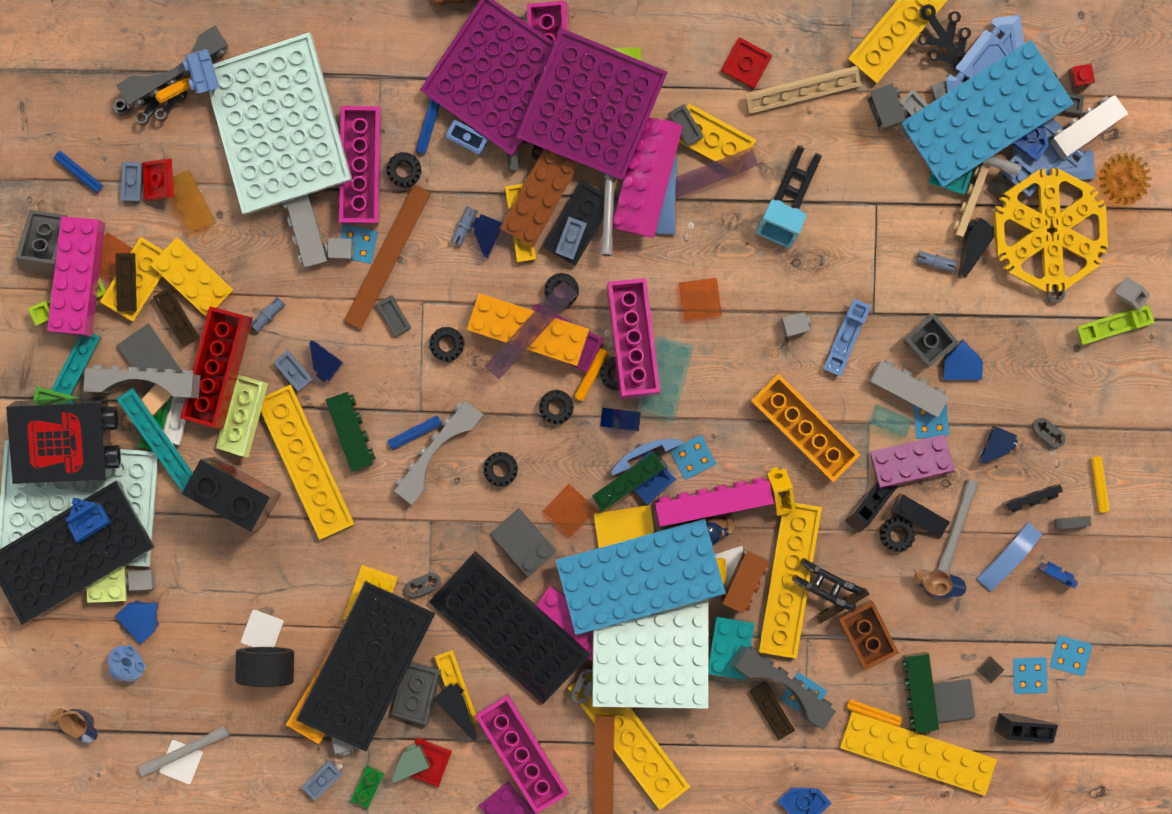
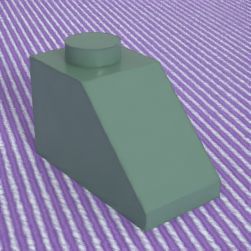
M413 743L405 747L406 751H403L392 778L393 783L429 768L430 763L421 744L416 746Z

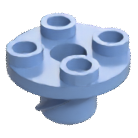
M131 645L115 647L108 655V670L111 677L115 680L135 681L143 674L146 668L141 656Z

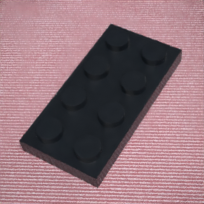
M581 180L543 247L556 254L555 252L568 217L587 223L574 259L556 254L576 266L603 220L604 193Z

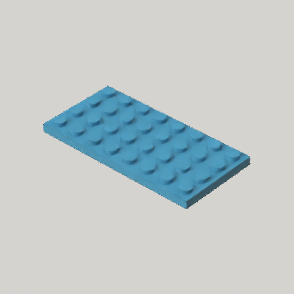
M1030 40L901 122L900 125L943 188L1068 109L1074 103L1033 41Z
M705 519L556 560L576 635L726 594Z

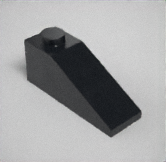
M982 218L971 219L968 223L967 231L964 234L958 276L960 278L967 277L995 237L994 227Z
M876 482L844 521L860 533L870 525L898 486L879 489L878 482Z
M901 493L891 508L893 512L939 538L942 537L950 521Z
M451 681L435 696L434 700L475 741L477 733L465 694L463 693L465 690L459 683L456 682L454 684Z
M999 713L994 731L1007 740L1054 743L1058 725L1016 714Z

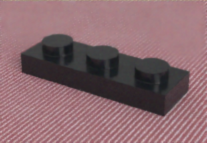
M1055 484L1005 501L1003 505L1005 510L1016 512L1022 510L1023 505H1037L1041 503V499L1046 497L1048 500L1059 497L1058 493L1063 492L1061 484Z

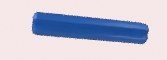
M433 99L430 100L416 147V152L425 154L440 107V104Z
M58 151L55 154L54 159L95 193H99L102 190L103 185L62 151Z
M434 416L388 440V443L392 449H396L441 426L442 422L438 416Z

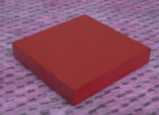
M739 37L721 72L755 89L773 55Z
M172 159L143 162L144 200L153 201L173 198Z
M416 737L415 744L416 746L422 745L430 766L410 777L439 787L452 750Z

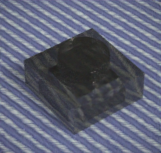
M999 175L986 189L1001 202L999 198L1006 197L1001 194L1013 186L1002 175Z
M991 656L976 669L990 683L1004 671Z

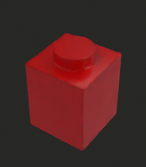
M1092 63L1075 66L1068 70L1072 89L1095 83Z

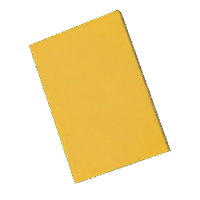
M651 505L594 513L599 548L655 533Z

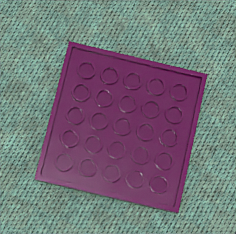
M480 0L420 88V91L511 156H514L524 141L516 137L517 131L554 42L495 0Z
M560 27L516 137L623 180L668 72Z

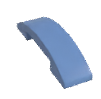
M678 157L674 158L656 234H676L675 210Z
M853 299L823 367L824 370L838 376L842 375L858 334L872 307L871 305Z
M660 439L640 445L622 457L611 472L615 475L629 469L628 460L660 445L663 446L666 452L683 444V442L679 439Z
M1027 522L1015 535L1011 543L976 579L988 590L992 591L1024 559L1042 534Z

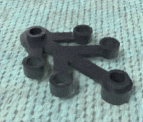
M930 4L921 6L919 16L923 20L930 22L939 38L929 37L927 34H919L917 37L918 44H929L946 48L949 54L939 53L938 50H930L927 53V58L930 61L949 62L950 66L955 69L958 65L957 58H963L966 55L965 47L967 39L971 36V30L967 27L959 29L958 36L960 38L956 49L953 40L957 22L961 19L960 13L952 11L948 14L949 23L946 33L935 16L936 10L934 6ZM928 8L931 10L930 16L926 15V10ZM953 14L957 15V19L955 21L952 20ZM964 29L967 31V35L965 37L962 35V31ZM922 36L926 37V41L924 43L921 42ZM932 52L936 53L935 59L931 58Z
M185 90L179 95L166 100L167 102L163 109L157 110L156 108L160 103L155 97L151 98L149 96L141 105H148L143 113H139L136 116V121L141 126L147 125L149 118L155 110L157 120L160 122L165 121L174 105L185 101L187 91ZM124 99L116 100L113 105L114 111L119 116L127 115L130 109L134 108V106L130 108ZM124 104L122 108H118V106ZM160 113H164L163 117H158ZM146 117L143 122H140V118Z

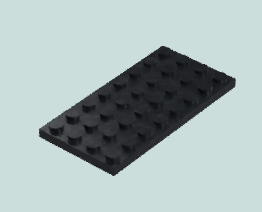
M119 481L112 482L83 500L101 505L112 523L82 542H76L68 526L69 523L66 522V518L69 517L72 509L70 507L0 549V586L21 625L27 624L155 548Z
M476 551L429 601L430 604L543 704L591 655Z
M365 580L296 720L366 752L435 613Z

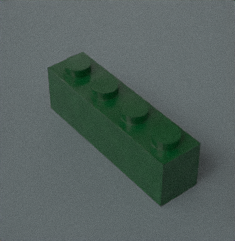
M345 392L325 399L351 472L375 464L373 461L376 459L373 448L369 449L367 444L370 441L367 431H363L361 423H363L360 412L356 413L354 408L357 405L354 395Z
M653 452L593 494L592 497L602 512L608 511L669 467L659 452Z
M929 653L906 654L901 663L903 672L906 671L907 679H904L905 690L909 691V698H906L907 708L911 709L912 717H909L910 728H913L916 733L939 730Z

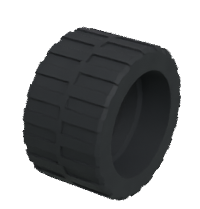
M246 647L236 650L235 682L243 686L277 687L292 684L294 682V651L283 647Z

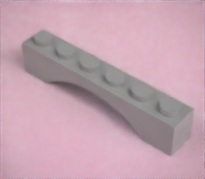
M93 365L92 369L85 368L83 391L111 393L125 383L148 380L160 385L174 397L199 399L200 375H195L194 371L182 370L181 374L175 373L176 370L164 369L163 373L158 372V369L146 368L145 372L140 371V368L128 367L127 371L122 370V367L110 366V370L104 369V366Z
M467 400L464 403L460 401L454 408L456 412L454 416L446 418L442 424L444 427L440 433L436 431L430 439L431 445L428 448L424 446L418 454L420 459L416 463L412 462L406 469L408 474L404 478L401 476L394 484L397 487L394 491L411 505L416 502L425 490L427 468L436 450L452 436L472 430L484 416L481 411Z

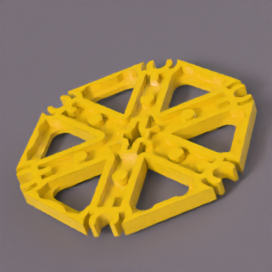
M1050 168L1049 176L1046 175L1045 169H1038L1001 194L1007 197L999 198L1004 203L1003 208L995 206L996 211H993L996 256L1003 253L1004 255L997 259L998 261L1007 260V265L1003 269H1010L1007 271L1008 274L1039 290L1052 292V286L1055 284L1056 291H1062L1063 284V291H1065L1098 268L1100 265L1096 263L1103 262L1098 258V253L1106 254L1107 251L1105 249H1108L1106 204H1103V199L1095 201V196L1099 192L1091 191L1096 188L1059 168ZM1065 181L1079 188L1082 191V197L1060 211L1059 185ZM1033 183L1038 184L1039 212L1020 203L1017 199L1018 194ZM1091 214H1095L1098 217L1099 238L1093 241L1071 228ZM1006 220H1010L1031 232L1013 245L1007 246L1005 243L1004 223ZM1050 225L1052 228H1055L1052 236L1050 232H1047V228H1050ZM1063 248L1086 260L1085 267L1071 277H1067L1064 274ZM1042 250L1043 278L1038 279L1024 272L1021 265L1025 260Z

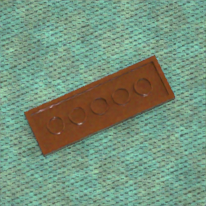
M543 148L499 229L534 247L580 163Z

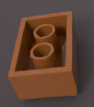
M744 549L725 589L726 594L720 600L722 604L743 614L745 610L749 611L753 602L751 597L753 593L758 592L761 586L759 580L762 575H766L769 569L768 560Z
M869 600L856 606L854 612L848 610L836 616L864 670L899 654L874 601Z

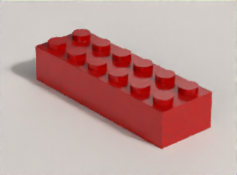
M209 306L193 367L194 374L200 375L199 399L185 398L180 416L181 419L213 428L224 429L253 317Z

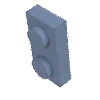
M122 162L121 201L141 202L142 163Z
M568 217L555 253L573 260L587 223Z
M289 350L273 362L298 392L313 380Z
M329 760L301 788L315 801L343 773Z

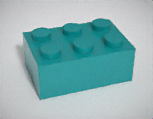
M715 615L708 656V674L745 680L746 676L729 665L741 645L747 648L751 646L755 625L753 621Z

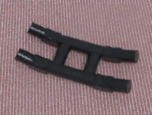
M800 145L797 146L774 198V200L782 201L785 192L792 194L796 197L791 208L798 209L822 158L821 154L815 153L807 172L797 168L805 149ZM793 174L803 178L799 189L789 185Z
M806 558L801 559L800 564L816 574L817 577L812 584L795 574L792 577L793 582L802 589L842 609L855 611V604L837 596L841 587L852 593L862 595L864 592L863 587L857 586L820 568ZM824 578L835 583L830 593L820 589Z

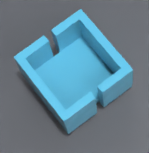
M771 199L762 216L756 234L791 249L801 231L807 214L798 208H791L785 205L782 201Z

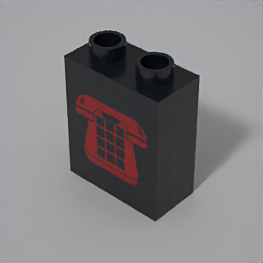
M108 397L14 401L6 407L12 484L106 480L113 473V468H120V446L111 445L110 430L118 429V412L116 407H108Z
M216 457L200 459L182 492V495L250 532L264 527L282 494Z

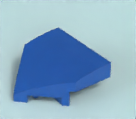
M962 339L952 351L945 354L943 379L982 380L983 360Z
M73 498L71 503L73 506L69 517L66 518V522L69 523L68 526L76 542H82L112 523L101 505Z
M135 600L133 603H128L115 615L140 645L159 626L157 621L158 603H144Z

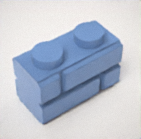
M208 49L184 55L185 60H182L185 72L189 71L191 78L188 79L191 90H195L199 94L219 88Z
M456 120L453 121L446 134V139L479 156L482 155L489 141L488 138L478 131Z

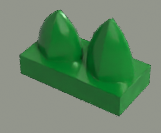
M367 765L351 801L368 809L384 772Z

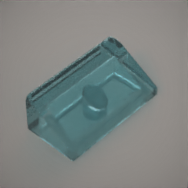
M876 405L869 423L906 437L912 419Z

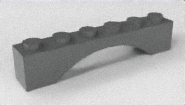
M215 25L198 36L191 53L208 49L212 59L215 56L217 58L223 56L229 48ZM180 63L175 68L154 76L132 75L117 84L116 87L130 108L133 106L137 108L149 96L151 98L155 97L156 92L176 83L177 79L182 76L184 78L189 76L190 73L189 71L185 72L183 63Z
M741 645L729 665L749 678L764 677L781 682L795 697L802 717L824 730L836 712L831 708L832 703L824 698L822 700L817 698L818 693L809 687L807 690L803 688V683L797 678H789L786 670L780 666L778 669L774 667V662L768 657H760L758 655L759 651L754 647L749 646L747 648Z

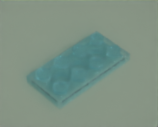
M660 336L656 337L655 353L660 393L658 396L640 397L637 410L675 419L694 345Z

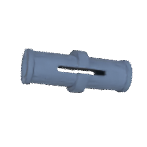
M469 206L466 207L461 221H458V228L451 239L452 242L456 243L460 236L457 244L461 246L468 230L471 231V224L478 213L477 210L473 209L469 216L472 209Z
M919 250L918 255L925 257V259L917 257V263L930 265L934 269L940 268L952 273L954 272L955 268L948 266V264L956 266L957 261L940 257L941 255L939 254L932 255Z
M276 297L269 306L261 310L262 312L252 321L251 326L257 332H260L270 320L273 321L275 319L274 316L285 304Z

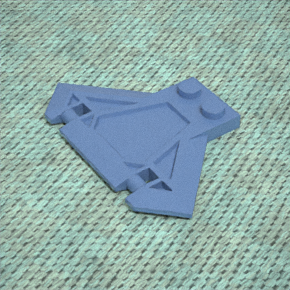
M1021 15L998 17L992 20L990 24L994 29L991 32L985 29L955 67L959 72L957 76L954 77L950 74L946 79L947 92L961 85L965 77L967 79L972 78L1024 44ZM1000 32L1004 34L1001 40L997 37Z
M1053 118L1046 122L1045 130L1048 143L1054 138L1052 134L1060 128L1063 131L1066 130ZM1050 143L1036 162L1011 144L1012 158L1010 161L1022 165L1018 176L1002 170L1000 171V174L1013 186L1038 169H1045L1047 176L1050 174V168H1059L1079 180L1095 179L1093 152L1087 149L1084 153L1077 149L1061 160ZM1073 154L1079 158L1077 162L1072 158ZM1033 183L1021 192L1029 198L1038 188V184Z

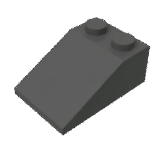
M35 210L29 211L16 256L19 270L54 275L61 216L68 217V215Z
M520 508L514 511L490 533L528 577L557 552V549Z

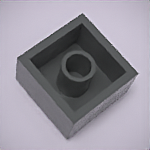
M893 83L870 91L866 95L879 132L897 126L906 120L905 116H907L905 107L900 105L898 100L900 93L898 88L893 86Z
M934 313L929 314L901 338L926 368L931 367L959 343Z

